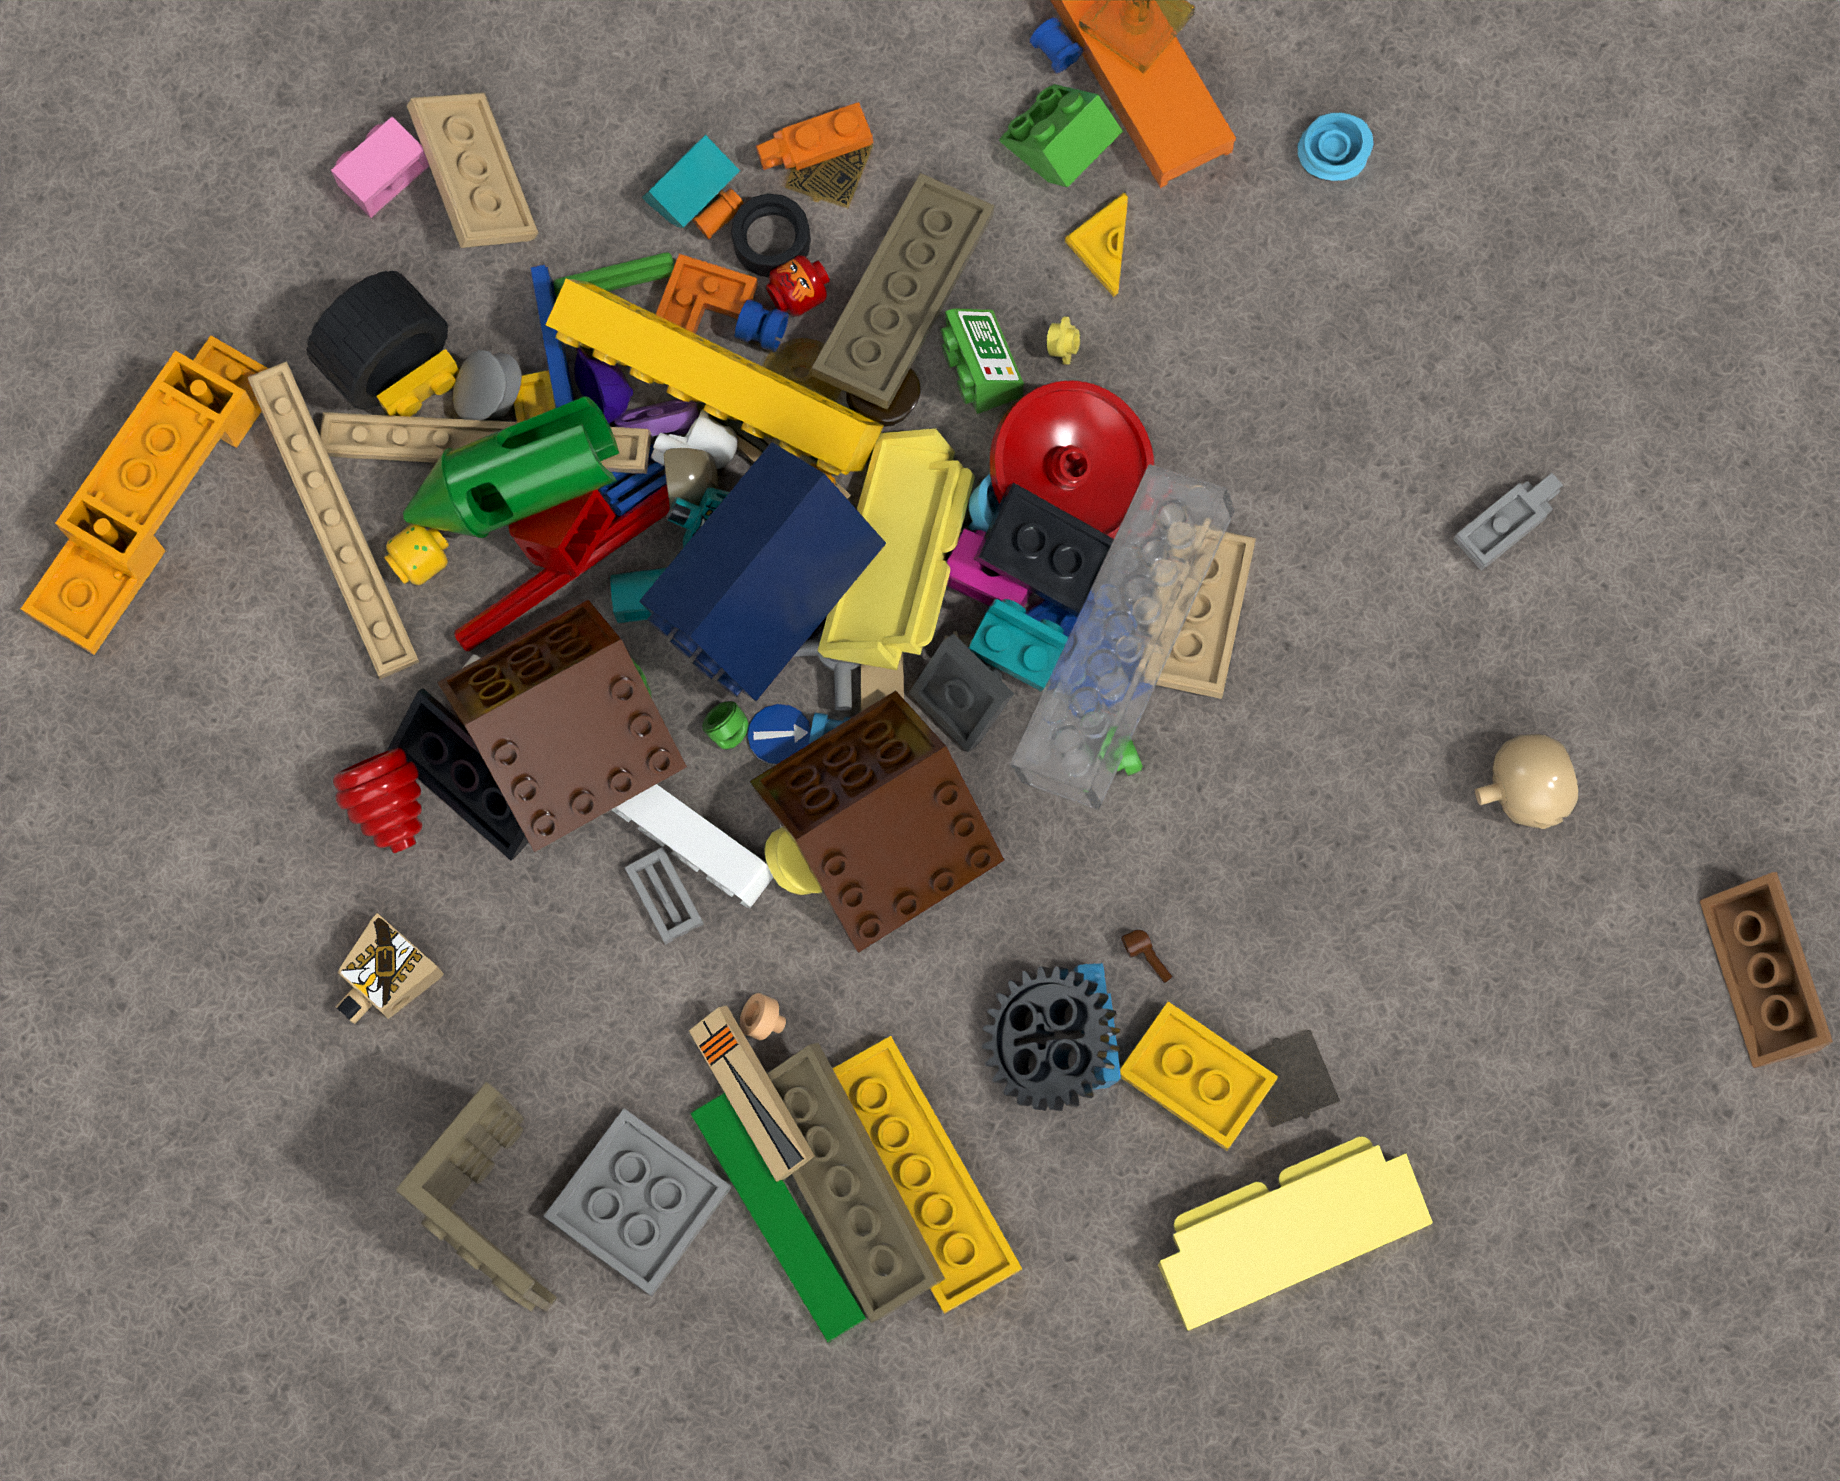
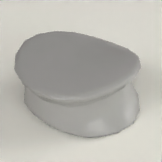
M486 350L472 352L463 362L454 384L452 398L454 409L458 416L465 420L484 419L491 421L503 417L512 407L519 393L522 376L517 361L511 355L505 353L492 354Z

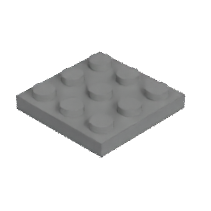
M623 1108L543 1217L650 1296H653L732 1187Z

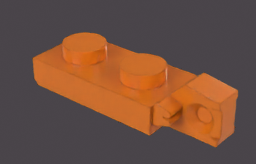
M857 102L782 128V130L773 134V139L757 145L756 148L763 170L784 163L786 169L795 167L796 171L870 146L873 144V136L860 103Z

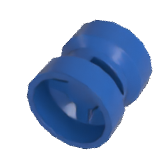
M748 299L739 314L734 336L736 339L745 342L757 341L762 348L776 352L780 341L775 339L776 337L783 338L789 314L778 309L766 310L761 303Z

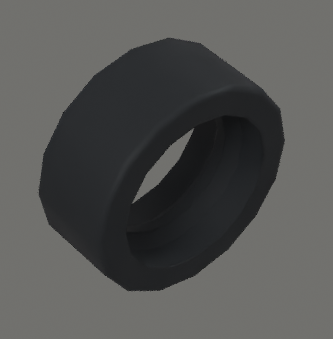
M770 193L755 196L741 205L733 217L731 236L736 257L745 269L758 276L769 277L770 271L775 267L790 261L798 255L807 257L811 242L806 213L792 199L784 195ZM768 215L782 216L788 219L795 230L793 245L785 252L773 256L760 255L754 252L747 241V232L751 223L760 217Z

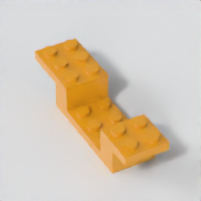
M212 335L207 339L194 360L175 350L55 522L68 538V541L27 598L21 610L26 615L95 655L166 552L154 536L162 522L218 441L221 439L237 448L262 412L248 377L269 368Z

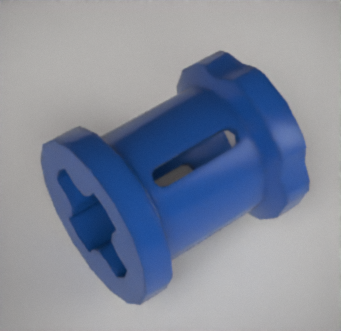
M1051 18L1034 31L1030 38V44L1034 48H1040L1051 60V68L1054 72L1059 73L1079 59L1083 53V47L1078 42L1073 43L1061 30L1062 23L1057 18Z

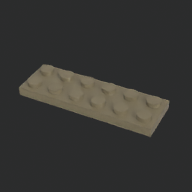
M920 173L812 367L811 376L888 410L994 214L995 205Z
M814 1043L806 1046L768 1072V1077L815 1155L814 1158L793 1172L792 1175L870 1322L873 1323L881 1320L945 1280L943 1273L820 1044Z

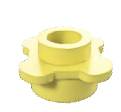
M1064 316L1061 323L1051 324L1047 336V350L1049 356L1062 357L1063 364L1069 365L1071 355L1078 352L1080 333L1075 326L1070 324V318Z

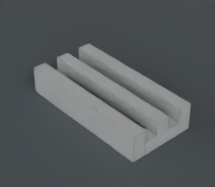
M663 847L624 867L665 945L672 942L673 939L687 934L688 931L704 925ZM660 861L690 916V919L687 921H682L652 864ZM643 869L646 870L675 925L672 929L667 930L637 872Z

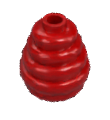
M390 749L335 774L333 783L338 790L336 793L338 806L342 810L347 809L349 820L353 824H360L361 831L365 836H373L376 847L386 848L390 846L392 853H397L417 843L414 836L422 830V822L417 817L422 811V806L417 800L421 795V788L416 782L418 778L417 767L413 762H407L406 753L403 749Z

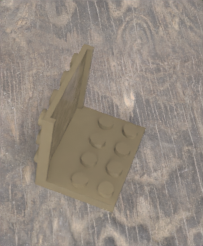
M485 1082L395 1190L426 1215L421 1222L425 1228L441 1241L443 1239L457 1250L456 1253L476 1270L480 1269L492 1279L491 1283L518 1304H521L524 1308L526 1307L529 1311L538 1306L547 1312L557 1297L450 1209L472 1181L479 1184L487 1177L495 1165L491 1159L502 1146L505 1149L510 1148L523 1132L520 1124L525 1118L499 1091L488 1082Z

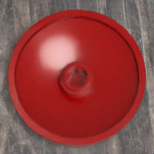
M1053 382L1043 385L1021 397L1001 419L995 431L990 449V476L999 504L1008 485L1014 482L1113 539H1117L1126 533L1137 522L1144 512L1152 493L1155 474L1154 455L1149 436L1135 412L1117 395L1088 382Z

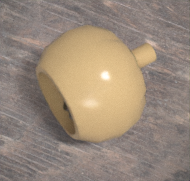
M1541 734L1518 735L1506 741L1494 758L1492 770L1493 784L1475 789L1479 805L1499 801L1503 811L1514 823L1540 829L1556 826L1563 822V817H1567L1573 811L1578 801L1577 779L1565 747L1560 741Z

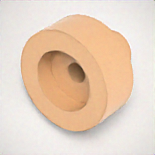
M756 993L746 1002L740 1016L739 1026L744 1035L757 1040H764L772 1031L778 1034L781 1033L785 1027L786 1019L779 1015V1004L776 999Z

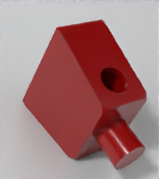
M594 490L509 524V533L534 565L571 576H579L616 515L599 491Z

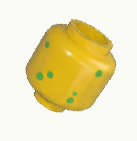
M410 524L387 542L386 548L389 554L384 559L404 585L410 581L412 584L420 586L447 566L448 559L443 550L449 544L438 529L430 528L427 530L424 526Z

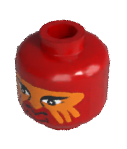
M798 255L772 269L769 274L770 283L765 287L770 299L778 310L787 312L793 317H799L826 300L827 291L825 285L830 282V279L823 265L818 260L811 263L805 256Z

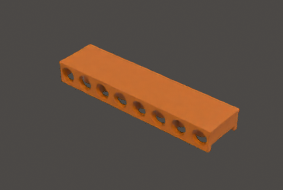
M1050 0L1075 43L1078 42L1083 47L1082 55L1160 188L1167 185L1168 181L1222 154L1226 156L1233 152L1234 141H1236L1235 135L1154 0Z

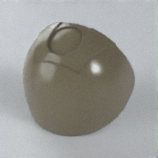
M672 448L664 453L670 508L676 497L698 506L707 488H718L716 463L708 452L692 448Z

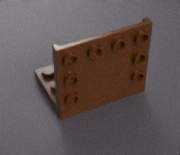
M589 600L582 602L437 682L445 698L472 738L534 852L687 767L622 639Z
M896 690L750 780L756 794L797 845L848 939L858 953L1005 861L947 746Z

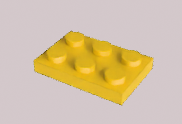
M1169 1001L1120 1069L1123 1080L1226 1151L1232 1146L1278 1079L1277 1075Z

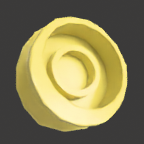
M783 827L772 832L766 841L765 858L770 872L779 886L788 892L798 895L822 892L797 845Z

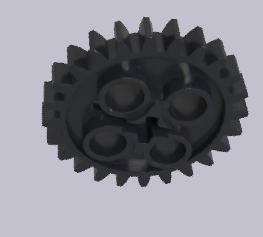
M1040 966L1037 975L1033 972L1024 971L1022 972L1023 984L1019 981H1008L1011 991L1010 995L996 994L997 999L1002 1004L1000 1010L988 1008L987 1012L996 1020L994 1025L983 1026V1030L993 1034L991 1041L982 1044V1048L991 1050L994 1053V1056L988 1059L985 1065L987 1067L999 1068V1071L992 1079L993 1082L1007 1083L1003 1094L1012 1097L1018 1095L1017 1104L1030 1106L1032 1104L1033 1109L1046 1111L1047 1107L1050 1110L1062 1111L1064 1103L1066 1106L1077 1107L1079 1106L1078 1094L1086 1098L1094 1096L1090 1086L1091 1083L1105 1085L1106 1081L1100 1074L1101 1069H1114L1115 1067L1106 1057L1107 1053L1119 1051L1118 1046L1109 1043V1037L1120 1033V1029L1108 1026L1107 1021L1112 1019L1117 1013L1115 1010L1102 1008L1109 999V996L1099 992L1095 993L1098 983L1087 979L1083 981V973L1076 971L1069 973L1067 968L1055 966L1053 971L1051 968ZM1071 1004L1073 1016L1066 1023L1064 1018L1065 1010ZM1031 1010L1033 1014V1022L1031 1026L1027 1029L1025 1025V1017L1027 1013ZM1081 1031L1085 1032L1084 1037L1079 1039H1054L1047 1041L1046 1045L1032 1042L1017 1046V1041L1023 1038H1049L1055 1036V1033L1070 1035ZM1074 1048L1077 1057L1075 1064L1070 1068L1068 1055ZM1035 1054L1037 1060L1034 1071L1030 1072L1028 1067L1029 1060Z

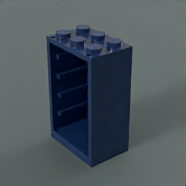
M771 442L639 602L651 613L647 619L651 625L665 636L671 633L673 637L670 643L688 658L692 655L696 657L692 664L709 679H712L717 674L720 676L717 682L732 695L737 697L743 692L754 701H757L881 551L886 542L823 472Z

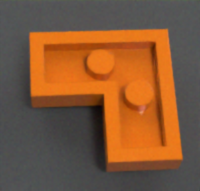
M679 254L656 315L695 334L705 309L738 319L745 302L748 299L752 300L758 286L757 278Z

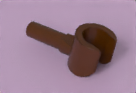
M1135 930L1122 936L1121 940L1130 958L1143 953L1146 961L1164 983L1173 977L1156 956L1151 940L1145 931Z

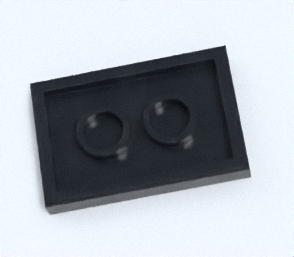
M1013 482L1008 485L974 560L1081 620H1085L1093 609L1122 543Z

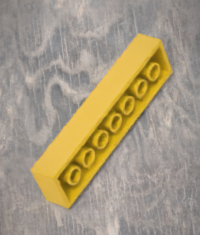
M566 278L546 322V326L557 330L555 338L576 348L579 345L588 349L593 348L592 356L607 364L615 366L617 363L625 367L628 365L631 367L629 374L649 384H652L653 381L662 385L665 383L669 385L666 392L686 402L693 400L700 403L702 401L706 403L703 409L705 412L722 420L729 418L737 421L738 419L743 422L742 430L762 439L765 436L772 439L775 437L781 440L778 445L798 457H801L802 454L808 457L812 455L818 458L816 466L837 476L840 473L848 475L852 471L864 470L884 426L591 282Z

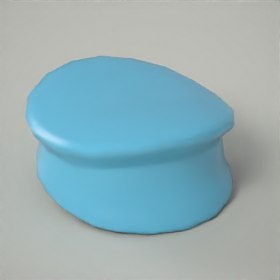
M1329 113L1319 116L1309 125L1299 140L1298 157L1300 163L1309 174L1321 179L1339 181L1355 177L1364 169L1367 159L1371 154L1374 145L1372 132L1362 119L1351 114Z

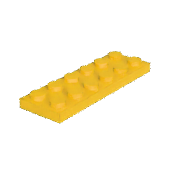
M889 1036L832 1068L945 1277V1280L930 1289L943 1313L946 1314L1020 1272L1022 1267L893 1038Z

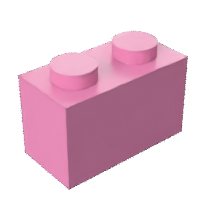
M391 117L384 124H378L373 127L367 134L366 140L357 148L342 154L331 171L337 185L371 218L429 167V163L422 145Z

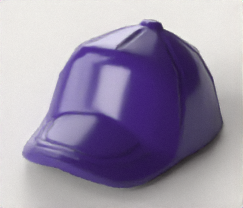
M579 345L576 348L577 355L574 367L577 386L583 396L589 397L596 403L608 424H610L626 412L630 397L633 395V389L630 387L618 364L613 366L601 360L591 359Z

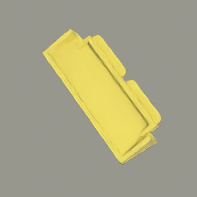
M937 429L880 433L877 439L857 511L882 537L886 544L827 615L818 647V652L825 658L897 670L902 652L921 655L923 646L928 645L933 639L950 574V566L945 562L946 556L958 544L975 479L970 469L964 468L958 460L953 461L955 451Z
M1357 1137L1284 1169L1278 1178L1280 1188L1269 1192L1263 1183L1254 1182L1180 1214L1175 1219L1174 1229L1176 1233L1172 1236L1179 1253L1160 1260L1158 1266L1187 1331L1433 1224L1407 1154L1405 1153L1385 1162L1379 1145L1373 1147L1368 1138Z

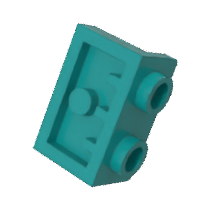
M995 599L987 608L968 648L984 662L1042 691L1063 651L1068 647L1071 638L1063 634L1064 629L1058 624L1046 619H1041L1039 622L1026 615V609L1017 602L1009 599H1003V601Z

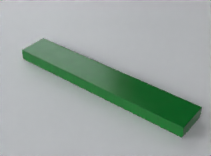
M725 1092L690 1113L827 1342L830 1343L867 1320L783 1180L776 1181Z

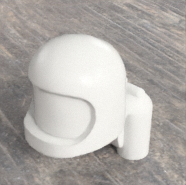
M702 409L699 417L695 419L685 437L672 434L668 436L660 433L653 446L654 451L651 459L665 466L664 453L668 449L692 448L711 454L715 460L716 468L720 469L732 460L737 450V435L731 427L723 426L708 417L709 413Z

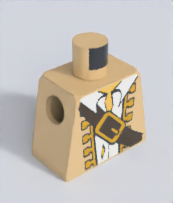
M377 913L339 968L338 974L353 988L335 1007L354 1024L358 1022L372 1005L389 1019L438 981L444 973Z

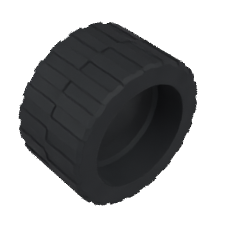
M382 271L364 278L359 283H355L335 299L330 307L323 312L308 338L307 356L354 408L372 409V407L381 406L377 395L443 350L448 336V324L402 273L398 271Z

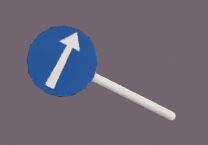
M776 704L765 707L754 716L749 724L747 737L750 749L758 759L769 765H776L809 744L811 729L809 721L801 711L790 705Z

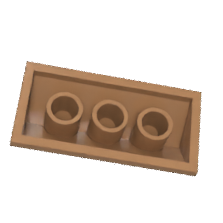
M1777 872L1766 874L1699 900L1753 1068L1819 1052L1831 1044L1833 1041Z

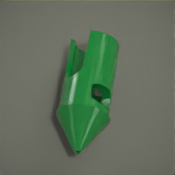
M584 396L456 449L447 448L404 509V520L409 524L485 538L491 531L617 482L613 473L607 470L601 463V461L619 454L615 437L600 408L592 399Z

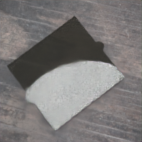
M1311 1030L1282 1041L1279 1038H1275L1271 1045L1246 1054L1278 1076L1277 1081L1262 1101L1272 1128L1301 1116L1304 1119H1308L1311 1112L1340 1102Z

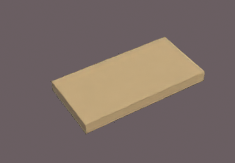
M485 93L411 98L407 108L460 248L526 242L535 239L539 234Z
M1176 521L1172 522L1138 681L1222 699L1256 538Z

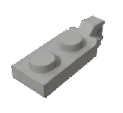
M1553 473L1549 474L1535 487L1528 481L1522 485L1518 483L1458 532L1454 537V541L1481 571L1484 570L1546 519L1547 515L1553 510L1548 502L1560 493L1559 489L1563 484Z

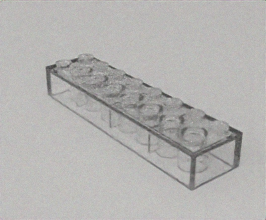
M1151 464L1148 465L1011 760L1010 765L1022 783L1097 810L1100 809L1235 512L1227 488Z

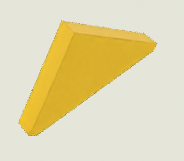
M1125 193L1121 194L1065 237V243L1113 297L1119 291L1128 196Z

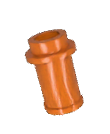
M732 188L726 192L721 190L718 193L720 197L693 218L694 224L707 239H710L714 233L733 219L741 205L744 204Z

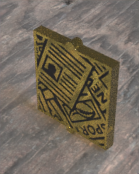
M873 144L800 170L792 167L785 188L813 197L814 202L822 200L849 209L873 149Z

